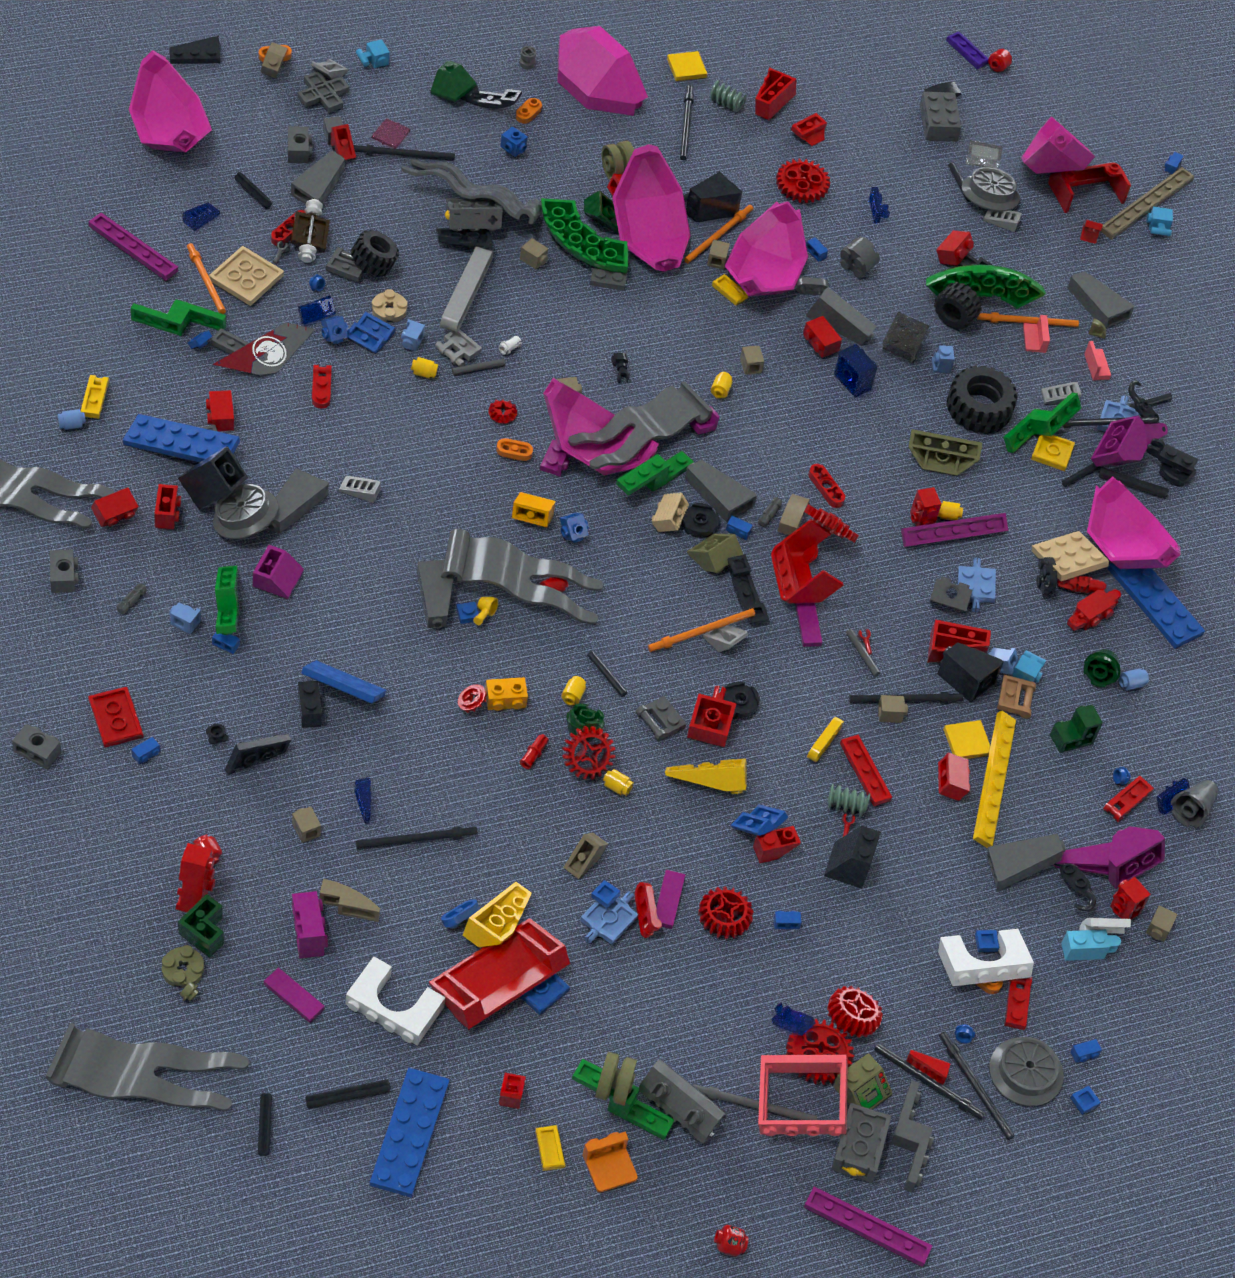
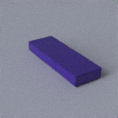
M959 31L947 36L946 41L976 69L989 64V58Z

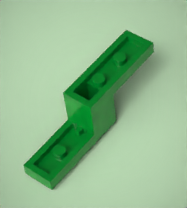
M175 299L167 314L135 303L131 306L132 321L182 336L189 322L218 331L221 328L223 330L226 328V315Z
M1072 392L1052 411L1040 409L1031 411L1003 437L1007 451L1014 453L1033 434L1052 436L1082 408L1078 393Z
M680 451L666 461L657 454L617 479L616 485L628 496L645 485L654 492L687 471V467L694 463V461L683 451Z
M237 565L218 567L215 585L218 609L215 626L216 634L230 635L237 630L239 615L236 589L238 579Z
M582 1059L572 1076V1080L596 1092L602 1068ZM634 1085L632 1086L631 1093H628L625 1106L614 1103L615 1089H611L607 1111L665 1140L675 1120L637 1100L640 1088Z

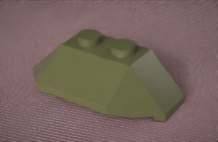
M911 429L908 448L921 469L957 476L980 460L983 443Z

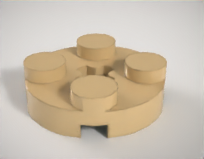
M387 289L372 300L373 315L384 322H387V320L398 322L406 316L407 301L400 294Z

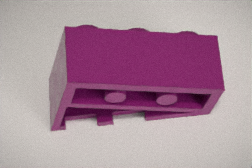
M317 891L292 894V911L299 959L324 956V948H328V939L324 933L325 918L321 917V911H323L322 899H318Z

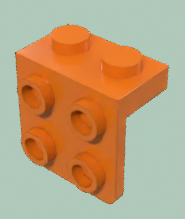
M626 1131L611 1133L606 1138L600 1140L598 1138L592 1139L584 1146L583 1158L595 1188L600 1193L633 1183L637 1180V1173L626 1149L629 1140Z

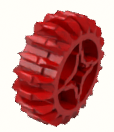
M583 726V732L577 728V735L575 736L573 733H570L569 735L572 740H565L569 744L568 747H562V750L567 752L562 755V758L568 759L564 764L565 766H570L569 771L571 773L575 771L576 777L582 774V778L587 779L589 774V777L594 779L595 773L601 777V770L607 772L608 769L605 766L607 764L609 766L613 765L609 761L610 758H615V755L610 753L616 750L614 746H610L613 740L608 739L609 734H603V729L601 728L596 731L595 726H591L590 730L587 726ZM595 737L601 743L590 745L586 738ZM580 743V751L574 756L576 746ZM587 747L592 750L590 757L585 754L587 753ZM603 749L602 758L598 762L597 756L600 752H602ZM588 760L592 767L583 768L577 762Z
M726 886L723 887V890L719 887L715 891L710 889L708 895L705 894L699 904L698 916H700V923H704V930L710 929V935L715 932L717 933V938L724 935L725 939H727L731 935L735 939L737 934L741 936L744 931H747L752 923L754 913L753 909H751L752 902H747L748 896L742 897V891L736 893L734 887L731 890H728ZM718 904L715 910H710L713 905ZM741 914V918L734 922V918Z
M853 986L838 988L831 995L827 1007L829 1011L828 1016L832 1018L831 1022L836 1023L837 1028L843 1029V1033L848 1032L850 1036L855 1034L858 1038L872 1035L879 1028L883 1013L881 1012L882 1007L878 1006L879 1001L873 1000V995L869 996L866 994V991H861L859 987L854 989Z

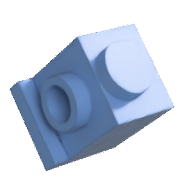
M408 319L407 328L403 330L401 339H403L402 346L416 351L424 338L425 325Z
M939 345L938 351L934 353V357L931 359L933 372H951L955 360L953 346Z
M178 603L170 610L171 625L189 634L201 622V610L198 608L195 611L188 605Z
M993 647L988 654L1004 661L1000 673L1012 675L1019 661L1016 649L1006 650Z

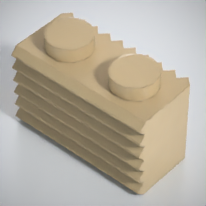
M667 493V495H663L661 502L658 503L655 515L652 516V524L658 532L676 531L680 528L679 525H681L686 509L689 506L683 493Z

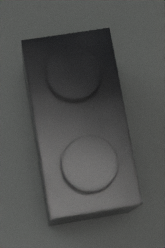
M318 681L298 682L301 728L321 727L322 710Z

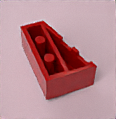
M769 67L764 83L755 98V114L767 120L771 119L796 95V78Z
M935 619L930 635L927 663L940 662L943 659L944 650L949 646H954L956 643H961L987 653L990 645L991 630Z
M187 843L180 864L179 880L182 881V889L178 888L177 895H180L176 904V910L188 912L209 891H213L215 879H213L215 869H213L215 858H212V849Z

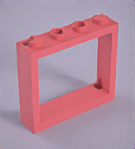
M761 1055L758 1119L760 1134L766 1136H774L776 1134H786L788 1136H796L798 1134H807L809 1136L829 1134L831 1136L846 1134L847 1056ZM769 1073H840L839 1120H767Z

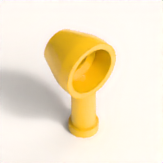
M481 597L479 599L477 607L481 612L473 619L476 625H481L487 615L493 616L498 608L497 598Z

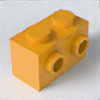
M520 492L513 503L512 518L548 527L554 516L556 501Z
M525 677L486 680L485 691L488 694L486 696L488 710L499 711L502 709H521L527 707L528 694Z

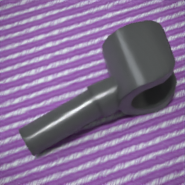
M282 241L277 243L279 250L273 260L275 264H277L283 253H287L290 250L288 243H286L284 248H282L284 244Z

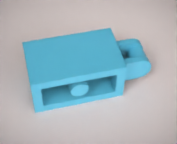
M1106 929L1067 931L1061 944L1065 961L1105 959L1107 953L1116 952L1121 939L1116 935H1107Z

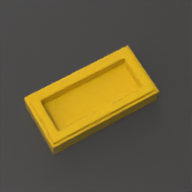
M725 274L712 282V287L735 306L748 298L746 292Z
M557 1125L536 1128L535 1133L543 1171L564 1168L565 1162Z

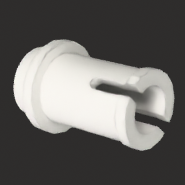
M514 336L506 342L502 341L499 345V351L503 355L510 354L512 350L522 345V342L518 343L521 339L518 336Z

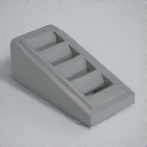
M988 210L983 221L1015 232L1022 213Z
M1078 382L1041 389L1044 404H1060L1072 392L1078 393L1079 400L1081 397Z
M346 476L339 491L374 503L381 490V482Z

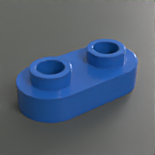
M472 899L450 910L441 917L444 927H449L450 929L457 928L461 925L462 921L469 919V917L480 910L477 900Z

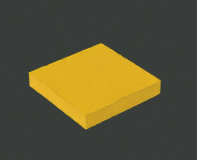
M698 51L667 55V61L675 81L707 78V71Z
M1040 435L1031 460L1065 471L1075 442L1055 435Z
M981 720L944 726L943 730L952 754L965 759L989 756L990 743Z

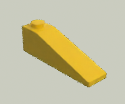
M746 759L720 760L718 765L704 762L695 768L691 764L666 767L665 770L666 776L723 791H731L732 794L742 793L747 787Z
M513 883L469 917L462 936L477 947L502 944L512 936L532 893L519 883Z

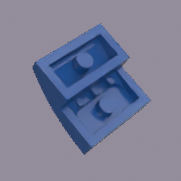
M365 311L358 323H353L347 333V338L376 353L388 342L396 329Z
M759 804L750 814L742 812L731 824V827L759 836L777 828L788 818V815L785 811Z

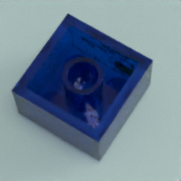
M854 344L839 352L834 376L856 398L872 390L878 366L863 349Z

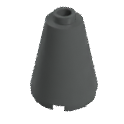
M1204 780L1176 794L1171 801L1173 807L1172 814L1176 820L1187 827L1191 825L1197 828L1203 825L1217 797V785L1211 780Z

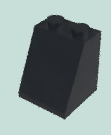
M719 171L690 188L686 213L695 222L734 217L739 211L743 191Z
M226 446L187 470L178 479L193 503L200 510L234 491L248 476L229 447Z
M956 643L954 646H949L944 650V656L939 663L940 668L937 674L959 694L963 693V697L971 703L996 683L1004 661L961 643Z
M860 826L834 843L824 876L862 889L881 832Z

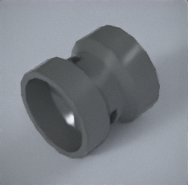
M524 46L521 48L519 65L522 68H534L537 54L534 47Z

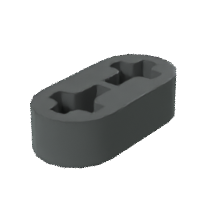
M802 277L796 283L797 292L807 295H822L826 288L829 287L828 281L821 278Z

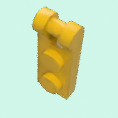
M90 375L80 411L81 413L84 412L85 417L100 418L105 394L109 386V377L97 378L96 375Z

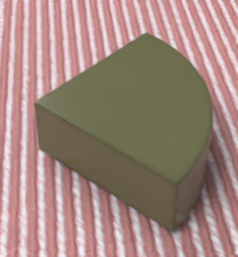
M1093 319L1088 334L1105 339L1106 327L1099 320Z

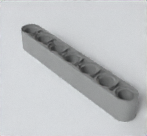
M476 246L442 315L441 328L455 332L459 331L491 264L493 251Z

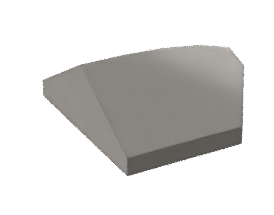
M331 59L321 63L312 61L310 64L315 70L330 80L342 77L348 71L347 68Z
M726 625L706 632L703 637L718 652H722L748 636V632Z

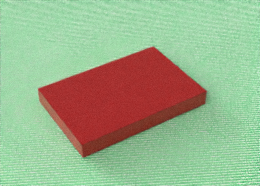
M127 687L88 696L104 748L144 738Z

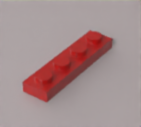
M859 734L841 739L840 745L867 796L870 793L872 805L877 806L890 802L892 795Z

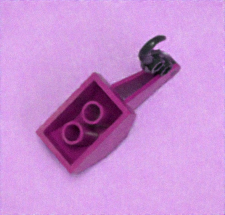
M1137 380L1132 381L1128 387L1129 396L1135 404V411L1141 417H1157V424H1144L1138 415L1112 421L1091 457L1096 466H1117L1138 462L1143 458L1147 445L1154 438L1159 439L1168 433L1167 425L1159 423V415L1152 409L1149 402L1136 394L1134 386H1141V383Z
M1129 826L1124 830L1117 831L1110 843L1065 850L1062 860L1053 864V866L1060 868V875L1076 893L1085 896L1089 900V904L1086 906H1080L1076 903L1074 907L1080 911H1089L1096 905V897L1092 892L1090 881L1081 871L1109 875V882L1117 889L1123 880L1127 879L1129 881L1133 877H1138L1165 860V838L1158 830Z

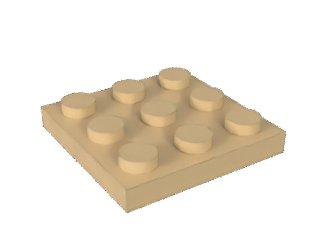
M242 246L214 270L209 277L212 283L251 306L284 276V271Z
M1080 531L1032 545V552L1038 558L1053 557L1055 559L1056 565H1053V571H1057V578L1060 581L1102 569L1109 565V560Z

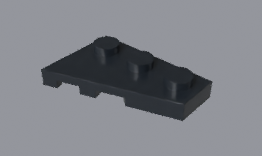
M219 35L169 47L170 64L220 63Z
M436 228V236L440 243L486 248L493 247V241L487 229H480L479 231H471L469 229L453 231L449 228Z

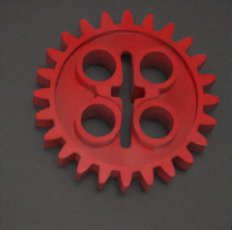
M799 158L798 162L792 159L791 163L786 161V165L782 164L781 168L778 169L776 184L778 189H782L781 194L787 193L786 198L793 197L792 201L798 199L799 203L802 200L805 203H808V200L814 202L817 199L819 201L820 197H825V193H828L830 187L828 172H824L825 168H819L820 164L813 165L814 161L808 163V160L805 159L802 162Z
M809 504L805 508L804 512L813 517V521L830 531L832 535L835 534L842 539L845 537L854 543L859 537L858 534L849 529V525L842 522V519L831 512L828 513L821 508L817 510Z
M815 1019L813 1024L807 1020L805 1026L800 1023L798 1029H793L792 1035H789L788 1038L789 1042L786 1044V1049H788L786 1055H846L848 1067L852 1065L851 1061L854 1058L852 1054L854 1047L850 1046L852 1040L846 1039L847 1032L841 1034V1028H833L834 1023L828 1026L825 1019L822 1024H819L818 1020ZM807 1039H813L815 1042H810ZM799 1073L798 1077L806 1075L807 1082L810 1078H813L814 1084L821 1080L822 1084L825 1085L827 1079L832 1084L840 1073Z

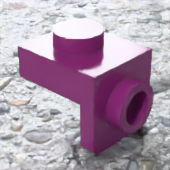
M711 406L709 407L713 412L708 421L698 423L694 419L689 423L698 435L715 431L720 416Z

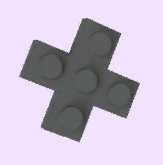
M319 71L304 76V82L309 88L297 92V97L305 107L321 102L328 113L343 108V101L339 98V95L349 92L350 86L341 76L326 81Z

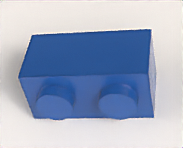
M1174 151L1173 155L1169 156V161H1166L1164 171L1170 174L1176 172L1184 155Z
M816 237L807 241V251L818 262L827 258V248Z
M731 516L727 523L726 531L747 540L753 525Z
M215 633L212 637V644L234 654L240 646V639L231 634L222 635Z
M151 737L131 749L132 757L138 764L146 762L149 758L156 756L160 752V745Z
M775 911L773 917L774 929H800L801 912Z
M1097 1039L1074 1045L1070 1052L1077 1063L1099 1057L1102 1049Z

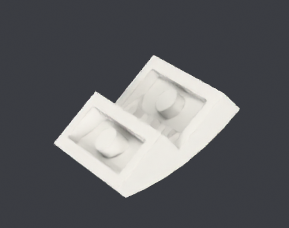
M1086 918L1081 923L1079 931L1106 929L1107 933L1124 934L1125 927H1131V919Z

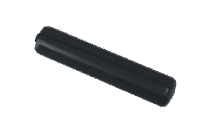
M241 172L235 175L234 178L265 208H270L273 202Z
M270 1093L260 1095L258 1155L267 1156L270 1153L272 1095Z

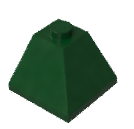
M447 61L438 68L430 92L432 95L456 102L476 87L477 83L461 64Z
M600 190L585 198L584 213L597 223L619 235L613 201Z

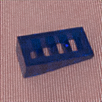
M208 202L183 212L182 218L183 222L195 231L220 215V211Z
M370 777L356 780L354 786V793L365 824L369 823L371 816Z

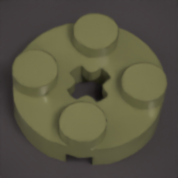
M185 945L175 948L162 958V976L169 985L185 988L190 982L196 985L201 980L204 972V960L200 953L192 949L191 946ZM181 964L187 965L186 971L183 969L178 970L177 968Z

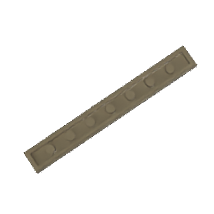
M1181 167L1104 223L1100 232L1111 240L1152 211L1153 206H1159L1193 181L1194 175Z

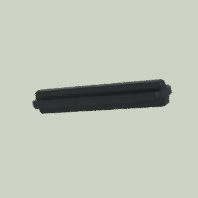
M1101 468L1099 472V478L1109 480L1113 476L1124 486L1161 498H1166L1169 492L1168 488L1106 468Z
M388 1079L308 1095L305 1097L307 1108H314L386 1093L390 1091V1082Z

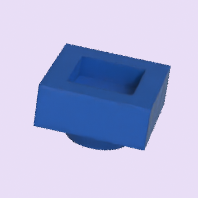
M209 330L201 332L187 343L191 349L195 347L200 349L208 344L207 340L212 335Z
M475 602L456 605L460 624L474 622V617L479 614Z
M605 880L591 893V898L605 908H608L620 896V890Z
M976 930L975 938L978 952H998L1000 947L997 931Z
M1090 1086L1077 1091L1070 1097L1082 1115L1101 1104Z

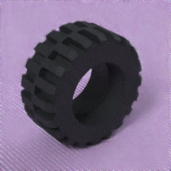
M972 366L970 369L966 368L959 372L952 381L946 401L949 414L953 419H956V423L962 424L967 430L972 429L973 432L977 433L979 431H982V433L998 431V429H1002L1009 423L1015 409L1018 394L1014 383L1011 384L1012 381L1009 377H1005L1003 372H998L992 367ZM970 395L985 396L989 398L993 403H980L974 400Z

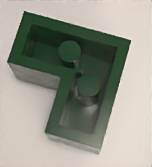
M1093 704L1088 706L1082 705L1075 710L1071 720L1055 723L1050 737L1059 753L1094 744L1103 722Z
M206 894L178 921V934L209 958L224 945V931L216 926L223 918L222 905Z

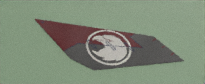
M286 322L212 365L257 375L277 373L315 329Z

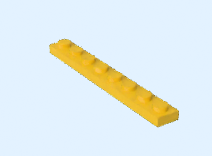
M1000 711L996 715L973 840L986 848L993 846L1016 719L1004 711Z

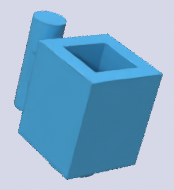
M382 39L367 43L366 52L364 53L361 49L356 50V54L364 67L369 66L370 63L373 68L389 65L390 52Z
M1153 206L1151 213L1147 214L1146 222L1149 223L1151 234L1171 236L1172 230H1170L1173 222V209Z
M1026 650L1015 666L1012 677L1039 683L1043 675L1040 671L1046 660Z

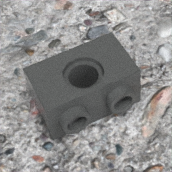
M288 126V163H309V156H312V146H309V144H312V134H308V127Z
M73 549L50 550L51 593L75 592V584H79L78 572L75 573V569H78V557H74Z
M942 576L941 579H936L929 601L966 612L973 591L969 589L970 585L961 582L956 585L951 583V579ZM950 588L955 589L957 592V596L953 599L948 598L946 595V591Z
M25 724L12 740L13 752L47 770L61 754L60 741L55 736L43 733L35 726L32 727Z

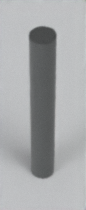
M498 359L452 368V374L458 375L505 366V360Z
M853 629L847 630L846 634L874 677L878 676L881 672Z

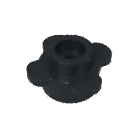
M214 724L206 729L210 744L227 741L228 735L225 734V726Z

